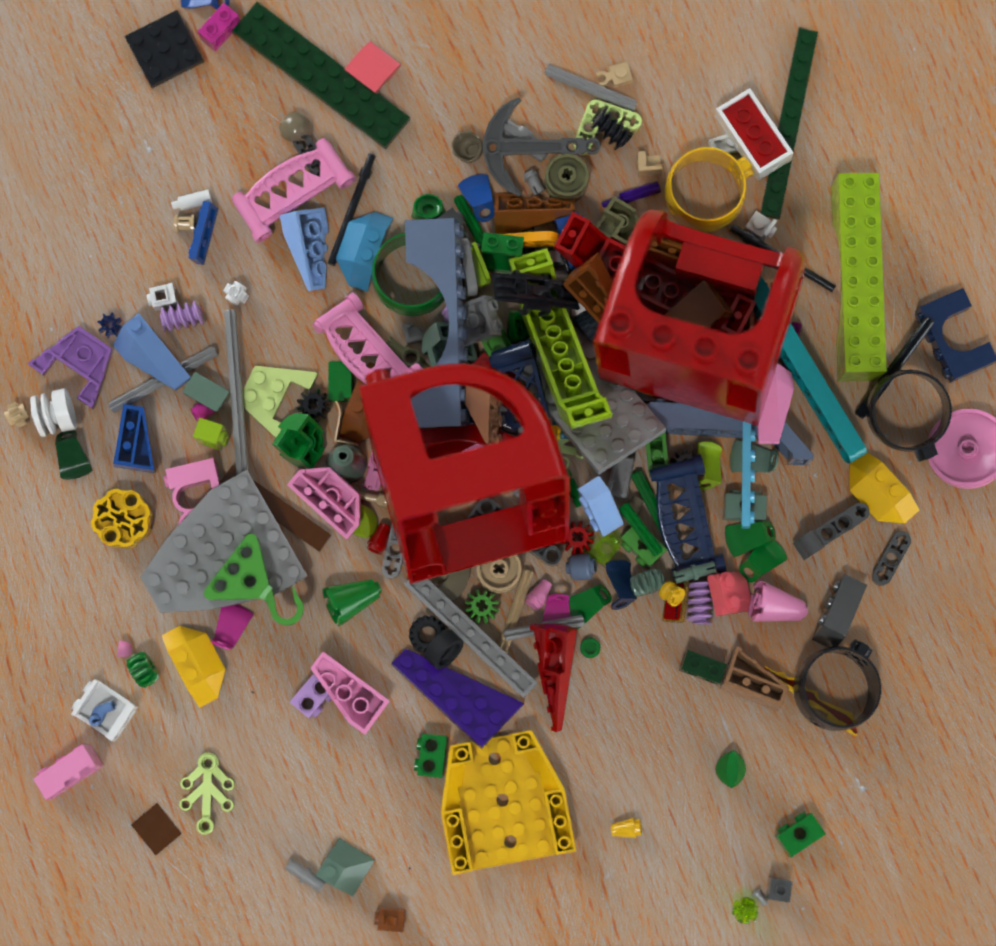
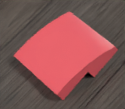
M370 41L357 53L344 70L376 94L387 80L390 81L401 64Z

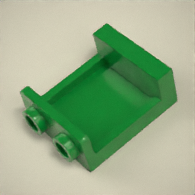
M484 232L481 252L487 270L489 272L512 274L508 259L523 255L524 237Z

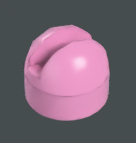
M119 640L117 657H128L132 653V645L127 641Z

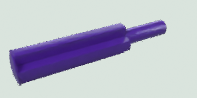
M658 181L619 193V197L616 198L629 203L660 193L661 188ZM611 199L602 202V207H607Z

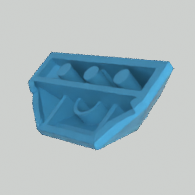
M373 212L349 221L336 260L350 287L366 292L369 291L372 282L371 270L373 260L378 250L386 242L394 219L393 217Z

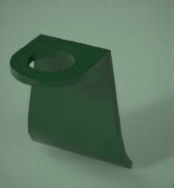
M71 430L59 433L56 436L55 445L60 478L66 480L77 479L92 472L91 464L77 439V431ZM65 434H72L69 437L61 438Z

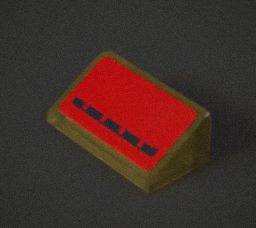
M684 581L676 584V587H681L685 591L684 599L679 605L673 607L668 604L667 600L664 602L662 617L664 622H685L689 582Z

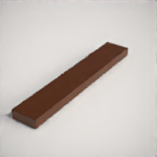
M232 465L220 482L224 483L236 476V467ZM254 481L276 521L320 552L332 535Z

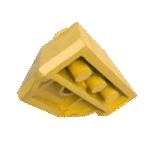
M867 452L864 456L849 464V491L860 503L868 506L870 514L876 521L905 524L919 511L911 493L883 462Z
M178 626L163 634L162 638L166 649L187 690L199 708L216 700L220 694L226 669L208 634L183 626Z

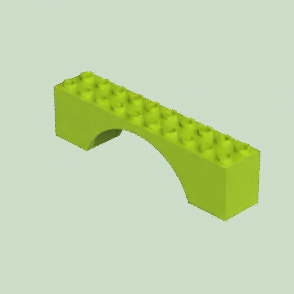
M839 173L831 186L832 226L835 229L838 240L841 269V305L836 340L837 382L878 381L887 372L879 173Z

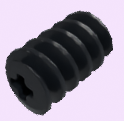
M604 106L591 119L593 122L591 128L593 129L598 126L597 134L604 132L602 138L610 137L608 144L611 145L615 142L614 149L617 150L623 147L634 133L629 134L630 129L628 127L623 128L624 124L622 122L617 123L618 118L616 116L611 118L612 113L610 111L606 112V107Z

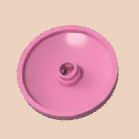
M961 409L952 412L951 421L946 433L934 444L938 455L929 458V464L934 473L943 482L953 487L973 489L985 486L996 479V418L985 411L977 409ZM940 419V420L934 425V427L932 428V430H931V432H930V434H929V436H928V439H929V438L935 433V431L937 430V428H938V426H939V424H940L941 419Z

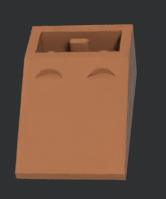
M466 386L465 404L485 443L489 445L502 441L499 427L502 426L500 407H502L503 403L484 391Z

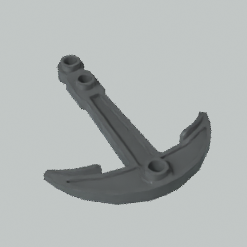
M520 97L511 100L498 109L489 121L483 138V156L489 172L501 187L517 196H520L522 193L512 182L508 171L504 169L503 156L553 153L583 155L585 152L595 155L600 150V142L595 138H589L588 140L583 138H562L560 140L503 138L504 125L508 124L513 111L522 101ZM572 143L576 145V149L574 151H571L568 148L569 145ZM591 143L596 145V149L593 151L588 148ZM491 144L497 146L495 151L489 150Z

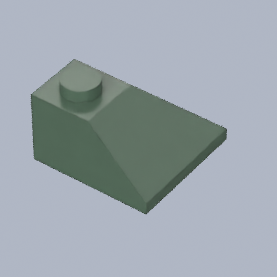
M339 838L316 876L333 887L354 896L375 860Z

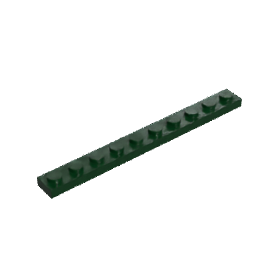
M799 28L797 32L778 124L779 132L793 153L818 36L817 31ZM792 161L768 175L760 211L765 217L780 219Z

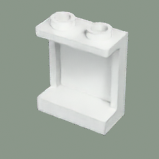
M94 679L86 684L83 689L85 693L82 698H78L71 708L73 709L71 715L87 723L105 735L107 739L116 742L135 714L138 706L99 680ZM113 700L116 704V710L108 712L102 724L92 726L89 723V718L94 707Z

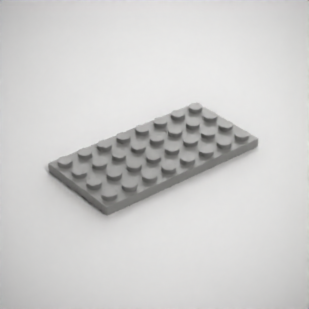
M570 317L597 389L603 397H606L612 417L571 429L560 418L538 357H536L551 418L597 474L600 475L665 433L666 427L633 389L600 380L594 345L578 329ZM532 365L526 366L522 372V375L529 379L533 373ZM522 377L519 378L523 385L526 386L528 381ZM531 384L528 390L536 397L538 387Z

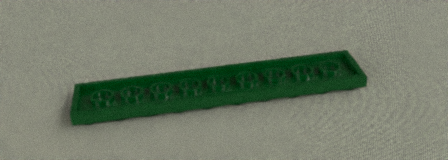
M256 2L232 30L233 34L385 150L410 121L408 115L380 94H375L346 72L342 65L260 3Z

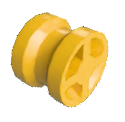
M673 581L665 582L659 590V597L662 600H667L668 604L673 607L679 605L685 596L684 589L676 587Z

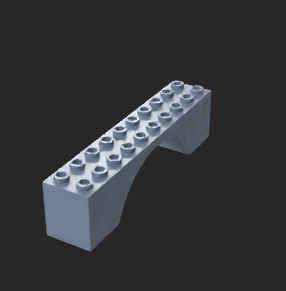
M455 218L405 220L406 262L420 268L429 275L440 289L448 310V340L436 366L453 363L465 364V361L468 360V350L464 348V340H467V328H464L467 310L466 307H463V299H466V288L462 287V279H465L466 274L465 266H462V258H465V248L461 246V238H464V226ZM443 385L433 387L413 397L411 403L418 427L467 426V422H470V412L466 410L465 404L466 386Z

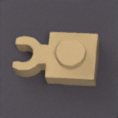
M628 61L609 66V72L599 71L596 73V78H605L604 82L599 83L603 87H606L611 82L613 87L633 82Z

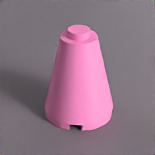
M759 580L753 588L757 590L755 595H750L751 603L748 610V616L752 617L751 621H801L807 616L808 606H806L805 601L764 581Z

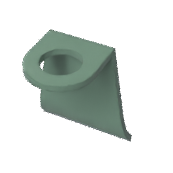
M736 440L732 446L730 454V468L732 472H742L743 441ZM751 444V449H755V462H751V470L764 473L774 471L778 464V451H769Z

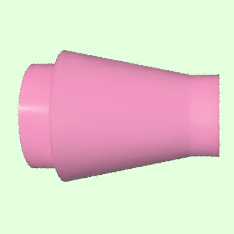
M542 579L526 595L525 603L537 611L540 607L543 608L552 584Z

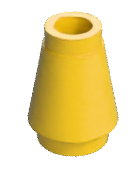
M634 817L611 824L612 837L637 838V836H642L640 819H635Z

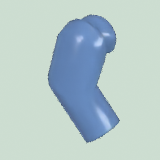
M111 700L94 707L89 723L92 726L102 724L106 714L116 710L115 702Z

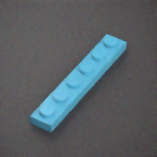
M743 422L742 529H750V523L754 524V511H750V503H755V490H750L751 482H755V470H751V462H755V449H751V441H755V429H751V424Z

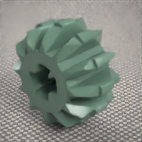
M652 569L632 576L630 586L635 596H644L659 591L665 583V578L660 569Z

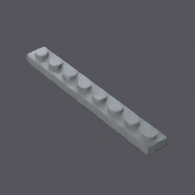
M429 579L409 584V580L404 583L420 601L456 633L519 695L525 698L538 684Z

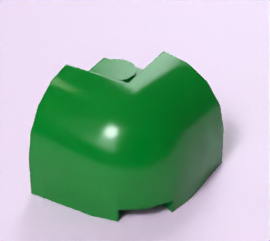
M292 414L278 426L281 431L272 445L281 452L279 455L291 464L302 469L314 468L325 449L323 447L324 431L308 414Z

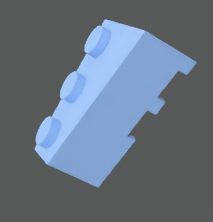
M599 476L578 489L579 501L595 532L599 531L604 537L624 524L609 488Z

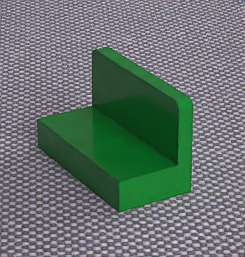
M342 361L329 362L328 400L331 402L336 400L338 402H349L353 393V373Z

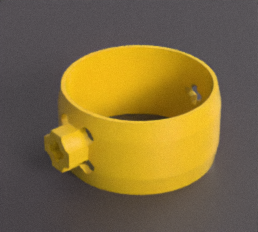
M702 147L687 152L674 163L666 181L665 199L672 216L682 226L701 232H711L725 227L736 218L743 206L747 193L746 179L754 175L751 164L745 157L736 160L729 153L712 147ZM702 161L722 166L733 176L739 190L738 205L730 213L715 219H701L688 214L678 205L672 192L671 181L680 169L691 163Z

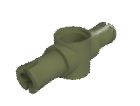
M392 337L386 342L408 368L413 365L406 361L407 357L411 355L416 356L417 361L415 363L419 364L423 369L431 367L417 350L402 346Z

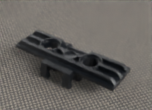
M514 270L512 274L492 273L495 301L523 304V308L519 310L520 315H527L531 310H539L538 317H546L551 312V307L580 309L579 302L564 287V281L549 279L548 274L521 273L519 270ZM528 282L539 283V285L528 284ZM551 289L557 292V298L551 295Z

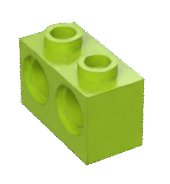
M200 417L193 434V438L199 444L222 451L223 446H227L230 436L227 435L228 431L223 425Z

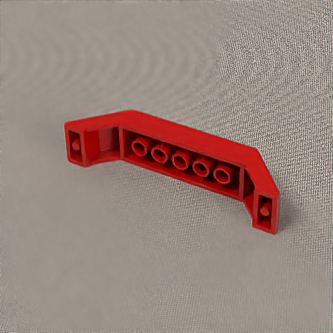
M572 212L554 249L576 268L596 253H599L612 281H614L626 246L608 238L591 223V220ZM646 256L636 282L635 292L644 307L665 315L698 284L676 278V270ZM718 291L734 312V315L730 319L721 317L709 329L727 334H740L756 301L739 293L733 294Z

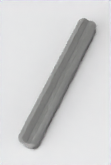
M583 615L536 624H563L576 628L584 626ZM530 625L505 629L503 632L504 638L507 641L534 636V632L530 631Z

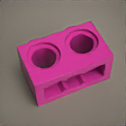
M223 3L197 31L201 41L216 52L233 33L232 30L240 22L239 15Z

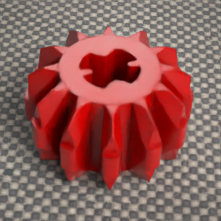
M572 521V529L569 527L568 539L561 542V545L568 543L564 549L566 552L573 548L572 555L576 554V549L579 550V554H584L583 547L590 551L591 548L588 544H594V540L588 538L594 536V532L587 533L590 525H586L583 529V521L579 522L578 527ZM575 534L577 536L580 534L583 541L574 542V536L572 535Z

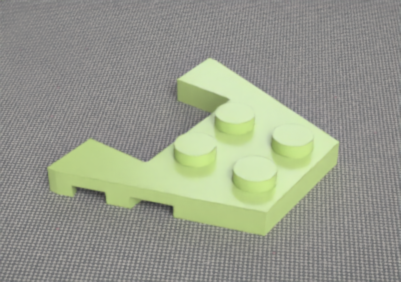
M254 366L242 391L244 409L276 438L281 431L278 427L281 422L274 420L291 383L307 390L312 389L318 373Z

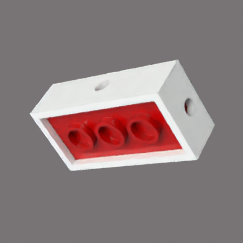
M750 88L716 108V119L740 155L749 161L754 176L758 181L792 161L793 151Z

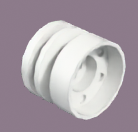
M66 388L52 391V401L49 400L45 393H42L40 398L37 395L31 396V415L41 437L48 436V430L50 434H56L57 424L62 432L77 428L73 402Z

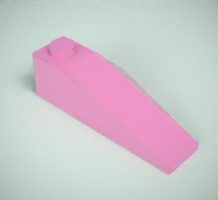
M779 364L776 367L759 425L756 426L758 444H779L793 395L792 372Z

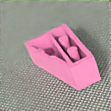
M81 744L68 755L58 758L51 767L48 768L47 766L38 771V776L33 780L45 800H52L102 768L103 764L91 745Z

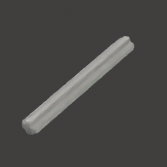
M549 64L545 70L546 76L629 111H634L636 108V100Z

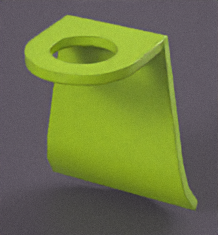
M701 441L698 442L697 451L702 456L705 478L699 481V487L702 484L709 483V486L700 487V491H705L722 483L720 466L722 448L714 442Z

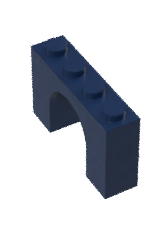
M963 288L920 306L915 311V317L919 325L925 317H929L934 321V325L926 334L925 339L928 343H931L934 349V358L940 362L942 374L950 383L996 363V354L990 342L970 351L961 352L949 347L943 338L942 329L944 322L967 311L972 306Z

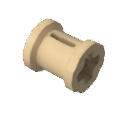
M174 215L175 233H179V231H192L194 233L196 227L195 215H191V217Z

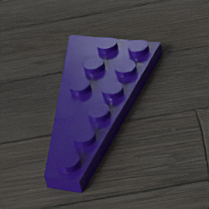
M405 649L391 664L481 749L524 705V703L447 667L436 669L425 657L408 649Z

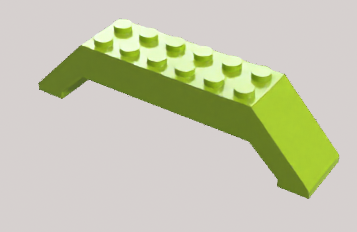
M547 248L522 255L521 257L508 259L511 273L514 270L536 275L544 273L548 274L549 279L557 280L554 265ZM528 282V284L539 285V283ZM551 289V295L557 298V292ZM551 307V312L546 317H538L539 310H531L527 315H522L560 418L571 429L611 418L612 412L607 399L597 389L567 309Z

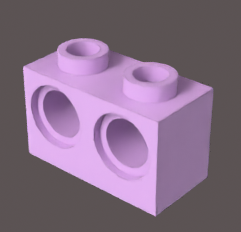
M315 674L310 677L290 701L293 706L309 719L312 716L316 718L323 710L321 706L326 700L328 702L332 700L327 692L323 694L317 692L316 687L320 682ZM307 698H311L314 702L313 707L309 710L303 707V702Z

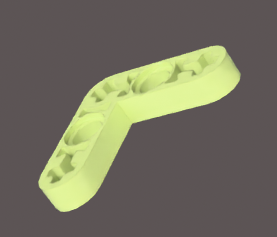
M592 100L586 107L576 138L587 137L586 140H588L589 138L596 137L598 126L592 132H586L583 128L586 123H593L591 119L595 114L592 113L593 110L591 108L595 106L599 107L598 110L605 106L606 112H617L620 116L617 123L622 122L623 115H626L623 128L628 127L630 129L629 132H637L641 127L642 119L635 112L600 100ZM632 118L636 119L637 124L630 126L629 121H631ZM591 143V144L588 146V148H589L590 150H591V148H592L593 143Z

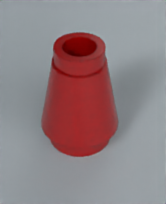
M380 523L368 540L367 549L375 554L382 555L383 551H386L391 527Z

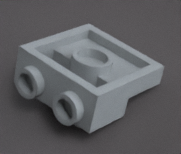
M483 295L463 303V307H466L467 319L464 320V328H467V340H464V347L479 341H488L502 336L503 323L498 318L496 312L499 309V305L493 296Z

